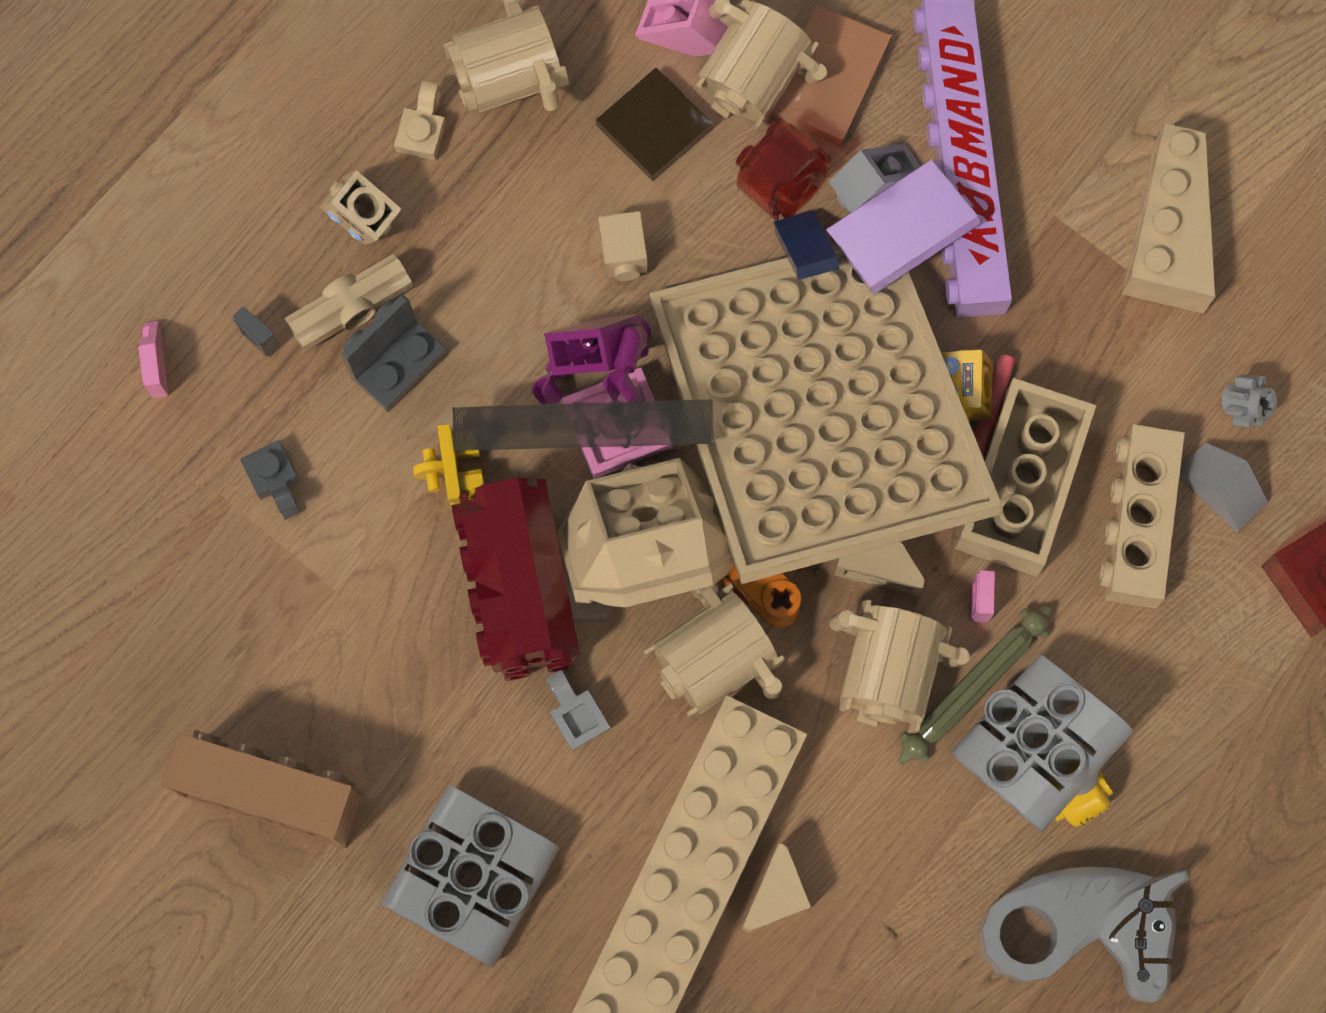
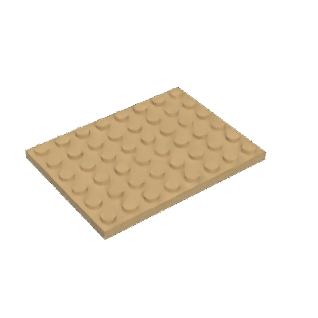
M833 245L832 247L838 258L839 269L798 280L788 258H783L649 293L656 322L741 584L1001 515L1002 503L909 271L873 294L837 246Z

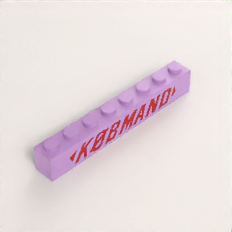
M921 0L920 7L913 10V26L915 34L921 33L923 46H918L919 71H926L927 84L922 86V100L924 109H931L932 122L927 123L929 148L935 147L937 161L933 162L978 215L980 221L978 226L941 249L943 265H950L951 279H946L948 305L954 304L956 318L1006 314L1011 304L1012 296L974 0Z

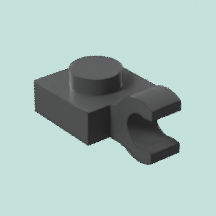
M279 440L240 458L260 500L272 495L285 520L301 513L288 488L299 482V479Z

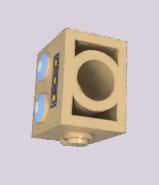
M357 170L344 175L339 181L336 180L329 188V195L319 206L333 221L341 225L353 238L360 241L363 245L376 242L381 235L385 236L392 228V221L402 210Z

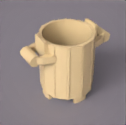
M503 0L507 17L452 35L453 41L443 44L447 59L451 58L461 87L459 94L468 112L477 109L479 113L537 93L541 94L543 107L547 111H554L560 105L557 88L569 85L565 66L560 67L551 35L539 5L522 10L520 0Z
M715 0L710 5V16L714 19H719L728 28L698 74V79L693 89L697 91L702 87L711 95L714 102L710 108L727 119L730 113L743 116L755 121L751 128L758 130L761 123L767 120L795 73L804 77L805 81L809 84H815L826 77V67L811 58L819 43L815 41L812 44L807 34L786 16L768 6L749 0H740L737 7L730 4L729 0Z
M729 584L717 593L710 586L693 590V596L700 599L704 608L651 643L652 646L643 652L645 658L655 653L662 665L658 669L663 679L660 684L671 700L679 699L683 696L691 706L692 710L687 713L688 719L697 714L701 715L723 700L726 695L729 696L753 678L763 688V694L768 699L777 698L782 688L781 681L774 677L771 671L782 665L785 658L782 655L780 657L777 656L771 641L755 616L732 591V584Z
M870 600L858 603L856 615L850 610H845L831 616L829 625L832 630L844 631L856 636L840 697L841 704L839 710L846 711L850 710V708L858 710L856 721L869 726L877 727L878 722L897 724V721L910 723L909 733L919 732L921 723L925 718L938 662L943 663L948 668H953L966 664L969 661L970 655L967 649L963 647L956 648L948 644L952 627H944L936 620L907 610L879 605L872 606V601Z

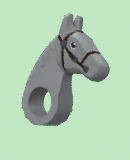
M1077 867L1033 877L999 898L986 909L978 930L981 955L996 974L1021 983L1050 977L1077 952L1097 939L1117 960L1121 967L1123 984L1128 997L1143 1003L1160 1001L1168 994L1171 982L1172 953L1176 929L1173 892L1190 880V876L1187 870L1151 877L1112 867ZM1017 909L1030 910L1038 914L1046 922L1050 932V946L1046 955L1035 964L1020 963L1012 959L1004 950L1000 940V927L1005 917L1011 911Z

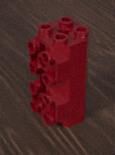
M519 477L483 484L475 488V498L469 500L468 494L465 493L459 496L460 503L451 505L460 541H467V546L459 547L464 573H466L468 582L475 581L476 588L467 590L476 624L482 623L484 631L476 632L480 658L483 660L484 667L491 665L494 672H502L505 681L529 677L531 675L530 670L547 667L548 672L567 670L574 667L572 658L581 655L545 479L536 478L538 487L529 486L527 478Z

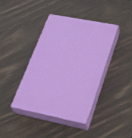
M930 160L826 230L833 243L870 291L875 294L978 226L980 221L970 205L933 160Z

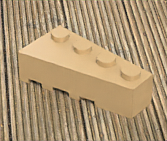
M1164 123L1154 142L1122 295L1202 314L1205 313L1214 300L1215 284L1205 132Z

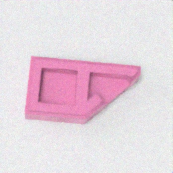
M147 322L142 325L143 338L139 341L138 347L143 386L153 398L166 397L169 394L160 322Z

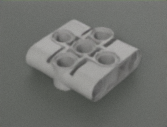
M1040 654L1008 690L997 691L988 698L984 708L985 715L955 746L951 753L1040 832H1043L1076 795L1086 794L1095 787L1099 777L1098 771L1134 731L1113 710L1049 659ZM1024 695V696H1025L1028 700H1030L1035 706L1033 707L1032 705H1030V704H1029L1027 701H1025L1021 696ZM1078 704L1075 711L1064 715V712L1070 705ZM1017 711L1014 718L1004 722L1005 717L1009 713ZM991 728L1004 739L1002 742L989 732ZM1048 736L1045 744L1034 748L1035 743L1040 738ZM1081 742L1090 751H1092L1094 755L1091 756L1084 748H1082L1079 745V743ZM1080 762V766L1075 772L1068 775L1065 774L1071 764ZM1018 769L1015 777H1013L1011 780L1004 781V778L1007 775V773H1009L1011 770ZM1049 777L1057 785H1059L1062 788V790H1057L1046 779Z
M448 785L421 833L411 842L409 854L380 904L494 968L521 917L529 909L531 900L560 847L468 794ZM435 825L462 840V845L432 830L433 826ZM490 825H498L505 830L503 842L492 848L484 846L481 842L483 830ZM432 842L441 844L443 847L442 859L434 865L422 864L420 860L422 848ZM468 864L479 865L482 869L481 881L474 887L467 888L462 886L459 882L460 870ZM504 864L533 880L532 885L505 871L501 866ZM410 866L439 882L438 887L408 872ZM506 886H515L521 890V902L514 909L505 910L498 905V894ZM449 903L457 905L460 913L457 923L450 928L440 927L436 921L438 909ZM479 905L509 921L508 928L477 911Z

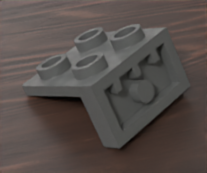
M403 294L395 301L388 300L376 312L374 322L364 331L358 330L348 338L344 344L345 350L341 354L352 380L387 412L395 407L447 355L446 348L416 322L410 301Z

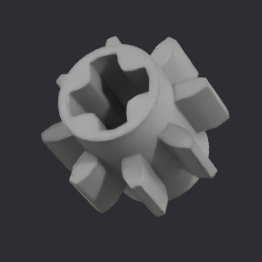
M1247 374L1246 377L1236 376L1235 382L1226 386L1222 395V407L1225 414L1234 415L1232 425L1251 428L1252 425L1262 426L1263 420L1269 419L1274 414L1277 396L1273 388L1264 387L1266 383L1265 376Z

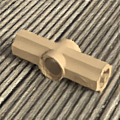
M393 253L356 276L347 274L335 279L323 290L321 297L284 319L304 351H307L342 329L351 331L361 327L374 317L377 308L381 307L388 300H393L411 289L413 283L402 263Z

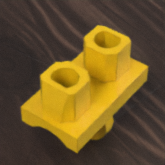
M450 424L437 425L442 461H437L435 448L424 449L422 451L424 462L413 467V477L418 480H427L428 492L430 493L441 491L439 478L445 477L447 497L450 505L460 503L459 496L465 493L468 494L469 500L476 497L475 488L484 484L482 469L459 472L457 460L480 457L476 430L452 431Z

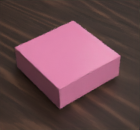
M979 570L972 580L971 619L973 622L988 623L994 615L995 571Z

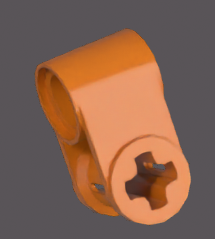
M734 565L729 573L721 579L726 586L732 584V591L773 627H789L799 617L800 591L783 574L741 584L736 566ZM774 598L780 602L785 598L789 599L788 610L783 606L775 610L773 608Z

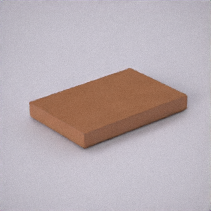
M816 5L804 32L810 38L812 44L815 41L819 43L811 58L826 67L827 75L821 81L809 84L805 81L804 77L795 73L770 113V116L843 145L890 44L892 35Z

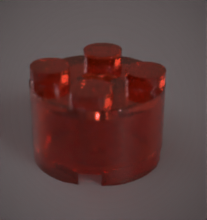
M779 118L769 126L765 136L755 147L748 145L737 157L736 165L740 167V171L737 176L736 185L742 193L769 216L779 221V214L784 218L793 216L814 196L819 188L813 183L819 173L826 177L831 165V156L792 123H787L783 118Z

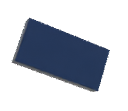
M814 211L774 221L775 234L798 280L839 269L837 255Z

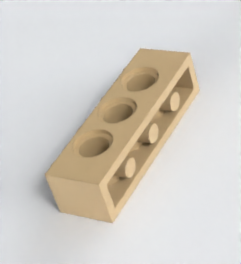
M1133 424L1125 437L1120 436L1118 438L1115 462L1121 463L1120 477H1114L1110 490V503L1116 504L1114 519H1108L1104 537V544L1111 545L1109 561L1104 560L1102 562L1099 575V586L1105 587L1104 600L1156 609L1165 599L1185 432ZM1142 466L1150 469L1154 475V482L1148 483L1139 479L1136 474V467ZM1138 507L1145 510L1149 516V523L1140 524L1136 522L1131 516L1130 509ZM1125 550H1138L1144 557V565L1135 566L1129 563L1125 556Z

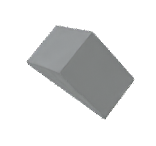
M1205 442L1181 465L1179 478L1236 533L1268 503L1248 461Z

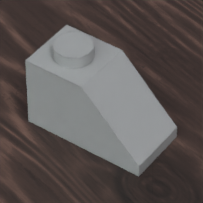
M905 144L863 149L829 183L837 193L836 197L841 206L852 213L921 166Z

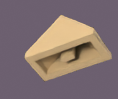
M902 542L841 557L838 560L834 574L835 576L919 597L925 582Z
M779 843L741 929L749 934L806 912L811 908L787 846Z

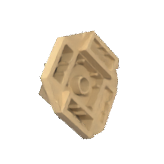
M680 458L645 467L629 463L620 473L585 481L578 499L556 532L575 601L590 604L593 600L608 606L629 607L712 586L725 577L735 565L709 482L699 476Z

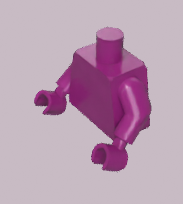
M639 314L597 318L544 334L550 358L545 368L548 373L536 380L531 387L533 395L542 406H546L547 403L550 406H555L561 401L564 392L556 384V381L559 378H564L566 374L611 370L614 371L603 379V385L613 402L617 401L621 393L626 401L634 398L637 389L628 375L635 371L639 359L647 357L649 352L647 343L651 337L649 324Z

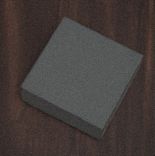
M244 306L233 316V321L239 332L266 357H271L280 348L275 335Z

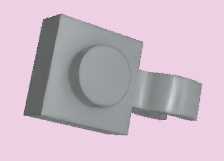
M561 670L546 678L547 685L560 704V707L551 711L550 715L572 752L611 729L589 690L576 696Z

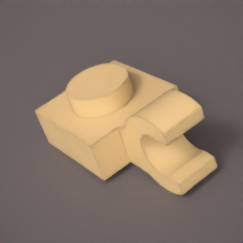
M422 81L418 95L417 110L404 108L394 143L396 152L436 161L446 125L445 118L436 115L441 99V92H438L439 84Z

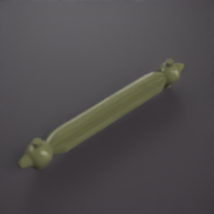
M1049 606L1031 611L1024 608L1019 613L1023 617L1022 626L1010 629L924 718L919 732L909 734L905 731L901 734L900 738L903 740L902 752L898 758L899 763L903 765L911 760L919 759L926 762L931 757L927 753L928 744L941 740L1030 647L1033 636L1041 635L1044 639L1050 634L1047 630V619L1052 609Z

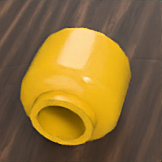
M1080 762L1071 764L1065 774L1068 775L1075 772L1080 766ZM1100 770L1098 771L1099 777L1095 787L1086 794L1076 795L1055 818L1057 822L1065 818L1072 826L1081 827L1110 808L1109 796L1114 794ZM1048 778L1047 781L1050 782L1057 790H1062V788L1059 785H1057L1053 780Z

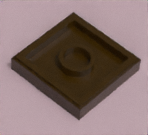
M654 68L596 119V126L654 181L713 129V122L662 72Z

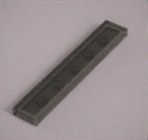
M713 400L452 407L454 451L714 444Z

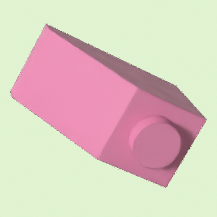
M648 0L635 36L642 41L697 57L711 55L728 27L719 19L712 18L709 14V7L715 0Z

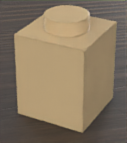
M640 211L599 216V233L606 278L615 277L618 281H629L638 278L640 274L647 273V254Z

